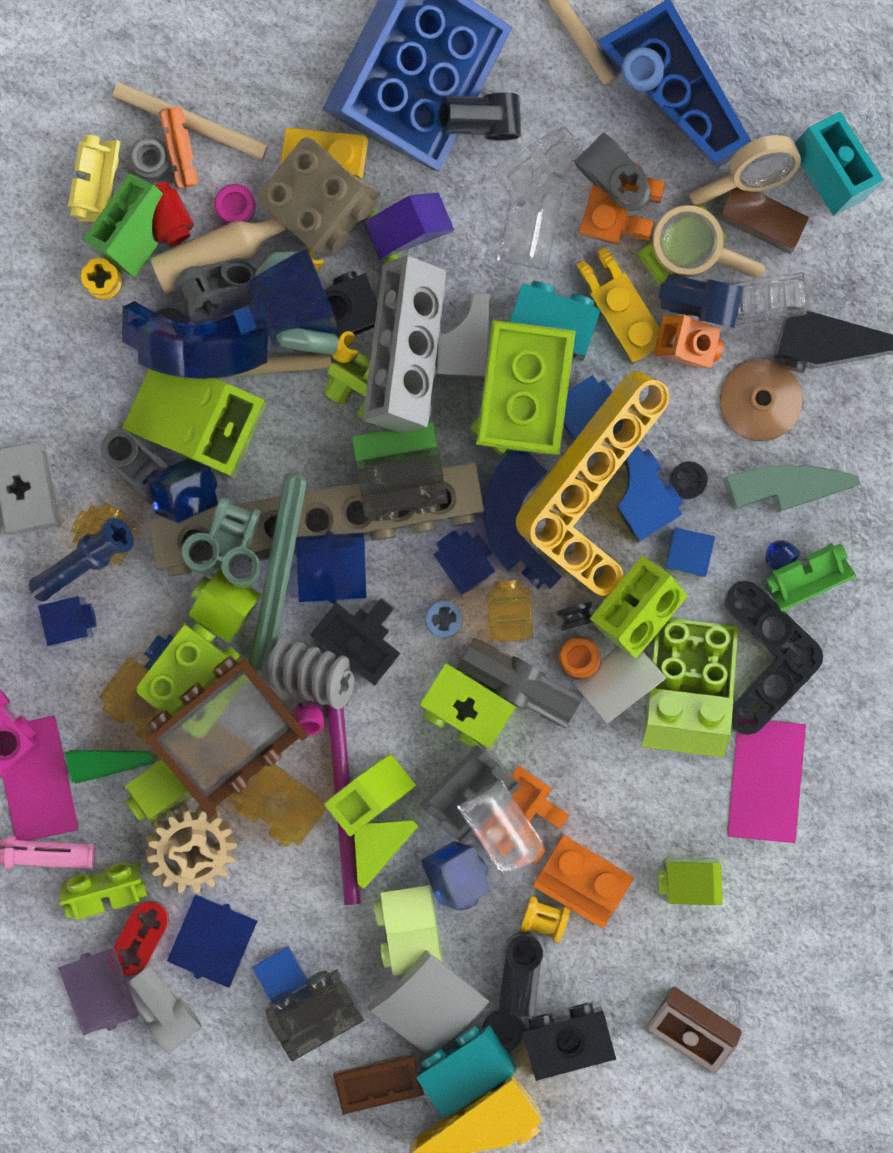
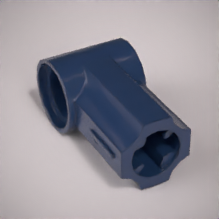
M668 275L665 282L661 283L658 298L661 301V309L687 316L699 317L698 320L735 328L744 287L707 279V282Z

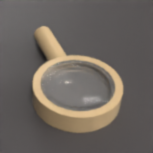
M783 135L765 136L749 142L741 147L731 158L729 173L689 192L694 206H700L736 187L744 191L754 192L767 190L782 184L791 178L800 167L801 157L796 144L791 138Z
M685 205L670 210L660 219L653 234L652 246L657 261L666 271L676 276L695 277L712 268L717 262L760 280L766 265L724 248L723 232L719 222L710 212L698 206Z

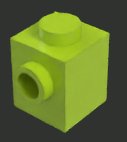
M221 567L211 579L204 576L197 584L190 596L196 602L188 616L229 643L245 624L262 594L251 587L240 588L232 585L224 576Z
M162 760L125 785L128 794L131 796L125 800V803L138 821L146 817L152 826L155 820H162L167 816L166 811L168 809L174 811L193 798Z

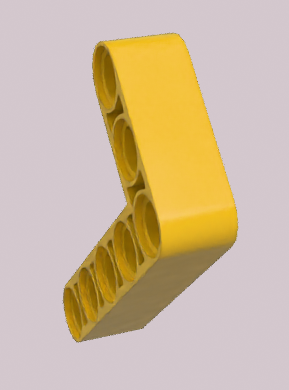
M642 372L629 373L621 380L516 516V527L521 536L580 583L600 596H608L623 579L622 568L573 526L669 403V392L665 384ZM648 386L647 397L639 402L641 390ZM623 419L621 430L613 435L614 425ZM597 452L596 462L587 468L589 457ZM571 485L570 495L561 501L563 490ZM546 518V525L543 530L535 534L537 523ZM575 542L573 552L564 557L567 546ZM604 565L601 576L593 580L595 571Z

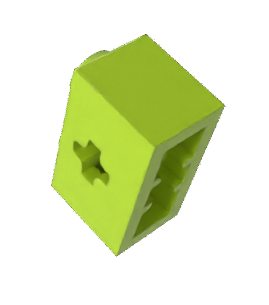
M445 663L420 703V706L426 709L422 717L441 729H444L447 723L461 731L457 739L473 749L477 745L479 747L484 745L490 749L516 709L514 705ZM468 698H471L475 701L473 709L478 712L474 719L466 717L463 721L456 718L458 710L453 705L457 700L465 702Z

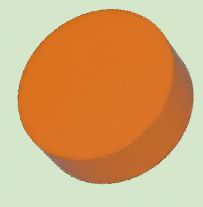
M574 637L566 641L561 647L559 662L567 676L575 680H585L595 675L601 664V655L597 645L592 640L586 637Z

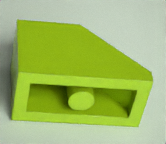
M714 858L664 860V869L657 870L658 894H665L668 904L723 905L721 862Z

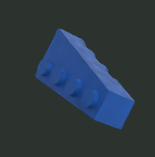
M665 0L598 40L600 49L621 71L625 57L634 49L650 48L659 54L664 66L663 78L654 89L641 92L716 169L728 163L741 147L751 142L671 0Z

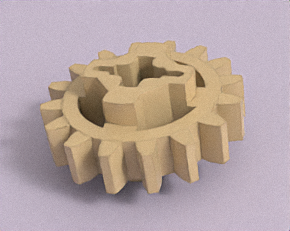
M187 803L182 804L181 814L178 815L171 809H168L166 811L168 821L164 823L160 820H155L153 824L157 834L152 833L146 836L148 846L151 848L146 849L145 853L147 861L152 862L150 868L153 876L161 875L164 887H168L173 882H176L178 893H183L186 885H192L194 892L200 893V884L204 882L211 888L215 887L214 876L218 874L222 877H227L228 871L225 863H235L236 860L232 849L236 848L237 844L234 835H230L232 829L229 822H221L222 819L219 811L212 817L207 816L200 805L195 812H190ZM206 829L215 835L218 843H214L213 838L206 836ZM164 854H167L169 859L176 861V868L167 862Z

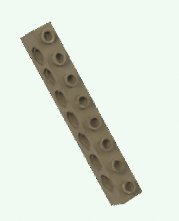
M476 463L305 492L293 555L315 551L314 544L330 541L331 548L355 544V536L370 534L372 541L396 537L395 529L411 527L412 534L436 530L435 522L452 520L453 526L476 523V515L484 514ZM438 488L447 490L452 497L450 506L441 511L431 508L427 501L429 494ZM394 496L406 497L411 503L410 512L401 518L390 515L387 511V505L391 498ZM280 497L235 504V506L252 512L255 509L262 510L257 531L251 545L248 547V549L255 553L259 561L269 560L273 539L268 537L266 526L269 520L277 517ZM364 503L369 507L370 517L367 522L361 525H354L348 521L347 511L352 504ZM216 508L148 520L156 568L158 570H167L168 577L193 572L183 560V544L187 536L194 531L210 534V527ZM314 510H323L329 515V525L321 532L309 530L306 524L308 515ZM228 518V520H231V521H234V522H237V523H240V524H245V523H242V522L233 520V519H231V518ZM207 544L202 552L197 554L191 553L192 561L196 564L209 562L213 557V547Z

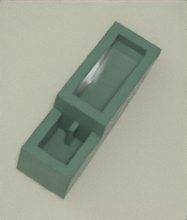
M812 466L757 468L728 475L723 479L733 510L772 497L777 513L861 484L859 477L856 475Z

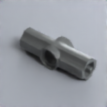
M473 638L457 669L495 689L494 693L525 710L528 707L543 718L564 728L567 727L582 700L581 696L546 678V674L515 656L510 658L499 652L498 649L476 638Z

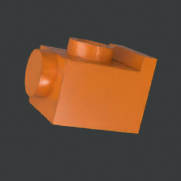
M686 315L663 316L654 356L692 368H712L713 362H717L723 353L724 343L722 339H719L721 328L693 320Z

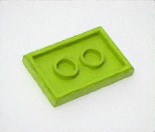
M493 320L477 446L553 456L560 455L576 331Z

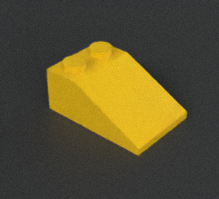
M513 1074L446 1119L442 1118L410 1141L409 1153H471L508 1147L515 1141L522 1145L540 1131L537 1127L542 1122L540 1109L515 1074Z

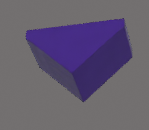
M439 193L409 195L364 221V226L379 260L444 236L455 230Z

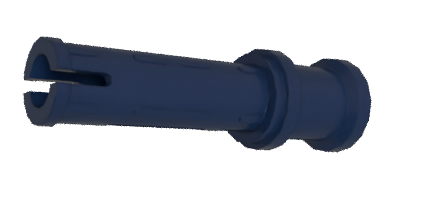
M118 518L106 520L102 524L100 531L80 538L76 550L38 576L33 577L29 581L30 592L33 593L41 586H44V590L34 596L37 600L44 602L90 569H103L109 564L111 557L117 553L124 554L132 549L134 544L132 532Z

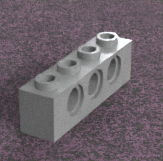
M409 255L382 265L363 421L400 434L428 427V419L431 414L432 386L436 375L437 346L441 333L442 305L446 295L445 281L447 270Z

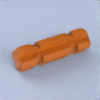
M178 106L163 109L159 112L161 126L166 127L167 133L163 135L170 166L175 167V172H172L174 185L176 188L194 186L198 183L196 167L192 168L190 163L194 161L188 131L183 129L182 123H186L183 109Z

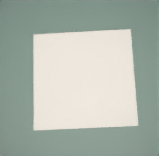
M618 647L601 660L600 667L595 675L585 680H575L573 684L608 724L664 681L666 677L644 652L635 659Z

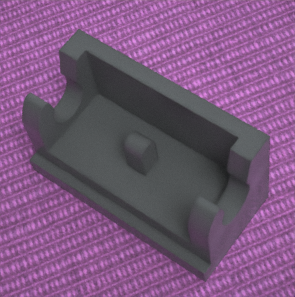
M477 745L420 805L425 812L439 821L437 825L443 831L464 845L521 785L499 759Z

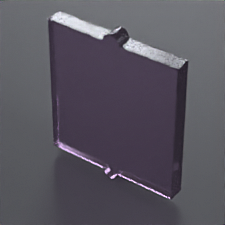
M114 947L93 955L88 952L80 956L79 960L58 967L83 1035L104 1028L111 1031L117 1027V1024L139 1016Z

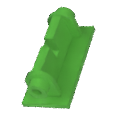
M830 543L827 547L807 555L809 564L804 567L797 560L780 569L771 571L772 575L766 578L767 584L765 586L781 612L856 578L855 572L846 561L848 556L841 543L835 546Z

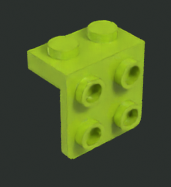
M196 621L192 627L184 622L175 633L172 641L138 684L137 693L159 711L166 709L169 713H172L183 704L179 697L197 682L203 687L215 677L212 670L230 655L236 660L241 654L230 646L224 652L212 643L216 635ZM245 674L241 675L185 721L181 727L196 738L205 736L248 680V677Z

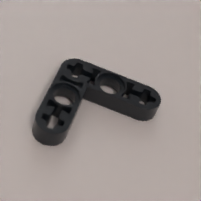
M741 581L732 585L726 592L724 600L726 608L740 624L776 657L733 702L731 728L739 734L750 735L761 730L818 671L823 662V652L819 644L785 611L781 612L778 605L759 586L753 582ZM737 590L741 593L750 590L753 593L750 601L758 610L762 608L764 603L770 608L758 617L754 625L748 618L755 614L747 607L739 610L734 605L738 600L734 595ZM768 617H778L785 625V633L779 640H770L763 633V623ZM793 632L799 636V639L793 641L799 649L804 650L809 647L813 651L810 655V659L813 662L810 667L806 664H802L799 667L796 666L794 662L798 656L790 647L786 648L784 654L778 649L779 646L789 641ZM774 674L781 676L787 686L784 695L777 699L769 697L764 691L765 680ZM755 690L759 698L766 704L771 705L772 708L766 712L765 708L761 706L753 715V718L757 721L754 726L750 724L740 726L737 721L741 716L737 710L740 706L748 709L757 701L750 697V694Z

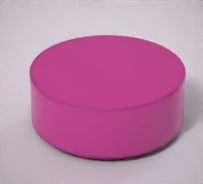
M230 184L223 187L217 193L214 200V208L218 218L226 225L239 220L249 222L255 214L256 202L248 188L239 184Z

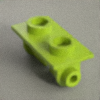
M140 861L131 864L126 862L117 863L107 868L106 871L93 875L78 874L69 878L65 883H61L59 902L61 906L64 905L67 918L75 917L76 920H81L104 913L105 906L102 898L109 897L113 910L140 903L141 898L148 896L145 881H141Z

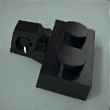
M380 598L369 614L360 608L353 615L339 603L335 602L310 634L337 657L346 656L349 659L350 667L374 686L401 654V652L384 640L389 630L382 624L395 608L383 598Z

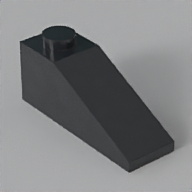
M790 306L785 312L773 358L782 361V368L804 373L806 368L817 369L893 354V334Z

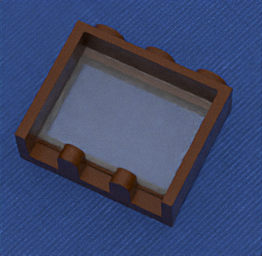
M243 654L236 660L232 655L224 659L212 670L215 677L203 687L199 682L194 684L179 697L183 704L172 713L164 709L146 725L150 729L145 734L147 743L209 817H212L217 812L216 806L233 792L238 794L249 785L248 780L266 765L268 767L274 765L282 757L281 753L296 740L300 739L303 742L309 737L306 730Z

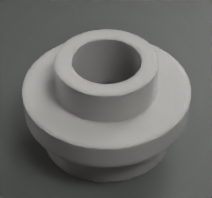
M152 137L143 138L136 142L130 152V164L133 170L139 176L146 179H155L165 174L170 166L166 144ZM150 152L158 155V161L152 166H148L143 162L144 156Z

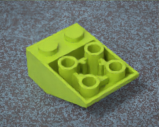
M155 354L122 430L235 479L268 404L264 399L231 384Z
M670 618L657 633L653 640L651 661L664 674L666 679L647 693L642 736L643 748L724 758L731 736L738 626Z

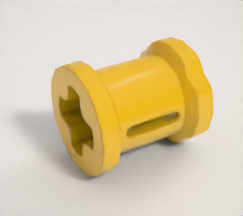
M91 259L81 271L82 284L93 297L99 300H109L119 294L123 282L121 273L107 259ZM104 270L111 279L105 280L104 287L100 288L93 279L99 278L100 271Z
M530 896L519 931L526 933L528 930H532L552 937L553 942L559 944L566 928L570 908L564 907L560 910L539 903L537 897Z

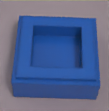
M675 527L665 568L706 577L715 536Z
M289 946L252 967L272 1004L309 983Z

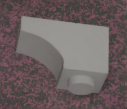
M473 293L470 310L462 323L448 333H440L435 362L437 379L485 381L488 355L490 294Z

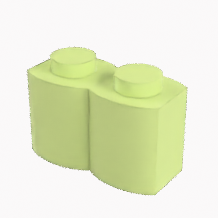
M431 884L381 892V901L374 902L377 925L385 926L388 942L380 943L384 968L392 967L393 976L406 974L425 950L443 962Z

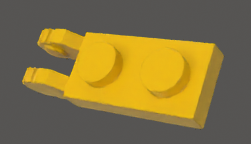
M603 247L597 251L600 263L606 268L612 278L610 282L600 287L593 270L584 260L577 263L575 267L591 292L590 298L595 301L596 308L601 309V316L633 365L655 351L660 327L626 273L622 274L611 253L606 247Z

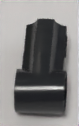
M492 93L483 97L445 96L441 99L438 111V124L442 129V134L484 135L485 139L493 141L518 139L521 137L520 96L515 93Z
M518 932L512 935L506 943L499 1013L521 1017H534L543 949L538 938L531 933ZM520 941L531 942L536 948L535 956L529 962H518L512 956L513 947Z

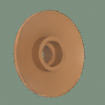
M757 359L741 364L729 374L721 390L720 406L725 421L734 432L749 440L769 441L782 436L796 423L802 408V393L797 379L789 370L782 368L781 364L777 362ZM764 391L769 394L770 403L767 406H761L756 402L755 396L758 392Z

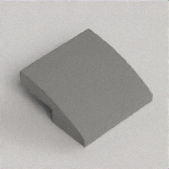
M425 950L401 980L394 976L368 1006V1010L428 1056L458 1035L490 1001L438 958Z

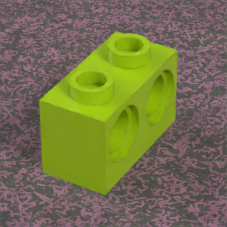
M642 555L590 617V620L607 639L637 659L688 595L669 573Z

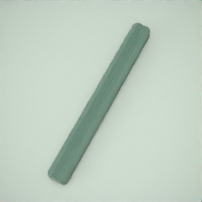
M287 473L284 476L250 664L255 670L262 671L266 657L277 644L307 484L306 477L300 474Z

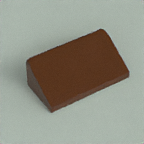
M736 187L731 190L717 219L791 254L800 239L809 217L757 191H744Z
M676 987L671 988L646 1027L648 1031L714 1074L717 1073L735 1050L742 1033L738 1027Z

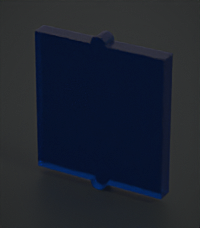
M328 531L325 535L296 537L299 602L329 601L331 604H334L337 600L367 598L364 533L334 534Z
M195 894L167 962L193 972L196 979L204 977L230 988L258 920L232 910L229 903L221 905Z

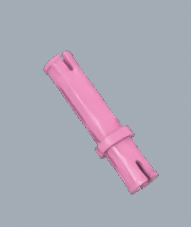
M7 836L6 840L0 839V864H4L5 869H14L15 865L82 868L93 870L95 843L17 840L16 836Z

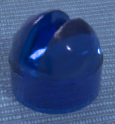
M776 540L767 548L765 559L772 570H777L797 561L802 552L787 540Z

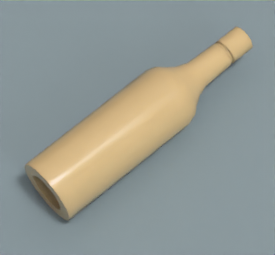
M276 217L260 223H249L241 220L234 221L150 258V261L165 295L168 296L177 292L174 282L176 277L184 270L196 266L202 267L225 262L233 258L250 260L256 256L259 248L267 239L288 228Z

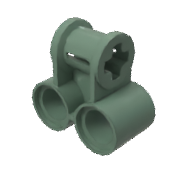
M221 497L211 523L210 534L196 533L188 537L182 547L183 560L191 570L199 574L212 573L222 564L223 574L232 585L240 588L252 586L261 575V565L258 557L248 547L251 545L257 531L262 510L255 509L252 512L229 504L228 498ZM228 518H231V519H233V520H236V521H239V522H242V523H245V524H240V523H237V522L228 520ZM207 543L213 547V557L209 562L202 565L194 563L191 559V551L197 544ZM247 557L253 562V570L250 575L245 578H236L231 574L230 567L236 558Z

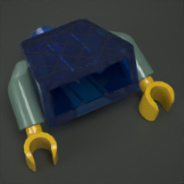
M307 245L300 251L271 253L257 270L255 277L249 281L255 303L233 311L241 334L265 326L271 343L274 346L282 345L284 348L329 354L340 363L350 362L359 352L358 350H350L346 346L351 345L356 338L353 332L350 331L344 332L339 338L335 335V333L339 332L335 316L318 276V272L325 262L324 259H312L316 251L311 250Z

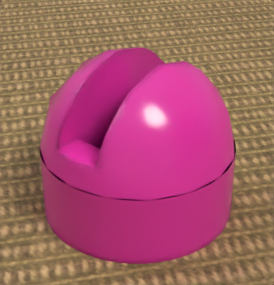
M308 701L307 706L298 703L292 709L291 714L306 730L308 736L318 734L324 729L322 709L316 703Z

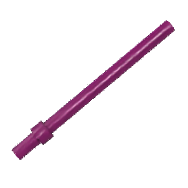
M329 704L323 705V708L327 707L334 791L336 795L350 783L344 706L341 709H334ZM337 821L344 905L361 904L360 888L357 880L355 834L349 837Z

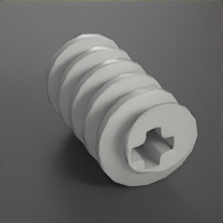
M283 637L277 642L276 646L266 657L261 672V678L267 685H272L278 690H286L292 695H301L307 700L315 699L316 702L322 705L329 704L334 709H341L347 704L352 696L355 681L354 674L349 671L350 663L346 656H340L335 661V655L331 651H326L321 655L318 647L313 646L307 650L303 642L299 641L292 645V640L288 637Z

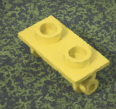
M84 135L83 142H78L74 170L85 173L86 179H72L70 197L67 207L71 209V217L79 218L80 222H95L112 198L111 193L115 171L119 164L120 141H100V138L97 136Z

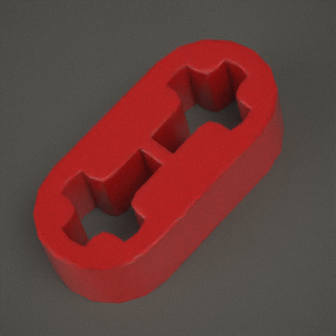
M145 901L138 905L130 915L111 953V963L120 974L126 976L136 975L144 970L152 958L170 921L166 907L160 902ZM155 909L158 912L156 919L161 922L160 927H151L144 937L139 934L144 925V920L139 917L140 913H148ZM138 940L141 942V945L136 955L141 959L140 964L132 963L129 967L123 965L124 956L120 954V950L130 949L134 941Z

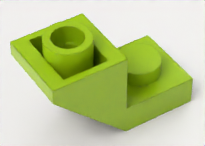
M389 754L325 802L324 805L349 837H351L417 785L394 756Z

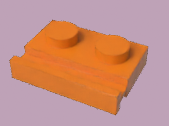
M563 834L532 886L604 929L635 877Z

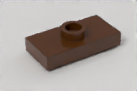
M411 1053L334 1072L333 1076L342 1114L423 1096V1088L416 1079L419 1070L415 1054Z

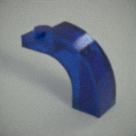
M136 301L124 305L122 311V342L138 351V364L156 372L184 378L209 379L228 377L250 371L267 363L269 329L266 325L253 319L257 328L241 334L236 318L246 314L240 311L219 321L206 324L175 322L164 318Z
M511 450L495 469L486 490L483 505V523L486 539L494 557L508 574L520 562L525 567L521 574L537 590L542 585L550 590L562 576L531 548L525 538L517 531L516 516L524 499L547 475L548 471L528 452Z

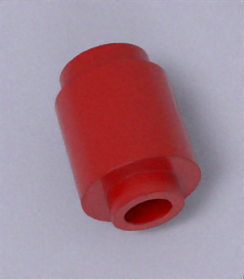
M162 182L154 185L163 195L158 201L153 214L152 232L159 244L167 243L171 247L186 241L191 236L189 231L194 227V222L177 190L171 189L168 182Z

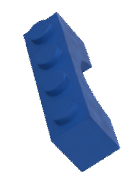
M592 375L568 390L563 427L571 440H575L612 393L605 380L598 383ZM623 419L614 425L613 435L621 430ZM637 444L624 461L628 483L624 497L616 510L637 543L680 517L682 513L678 507L683 505V502L675 488L671 484L664 486L656 472L661 470V467L651 451L647 449L642 452Z

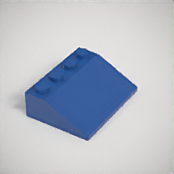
M378 0L322 110L354 130L435 171H440L458 134H442V129L438 124V111L441 99L445 96L478 97L513 27L472 0Z

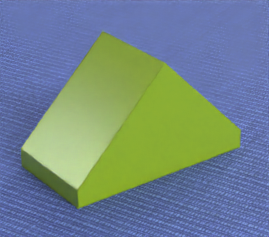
M414 819L369 822L355 833L357 880L363 889L366 888L419 827V824Z

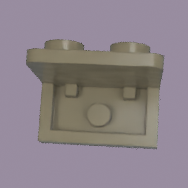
M304 137L259 192L258 201L311 250L331 256L346 245L350 238L349 233L357 222L365 219L373 211L375 200L381 192L371 183L351 174L315 140Z

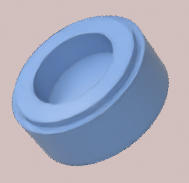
M637 48L629 52L622 64V74L625 82L632 89L649 91L657 87L664 75V66L657 52L650 48Z

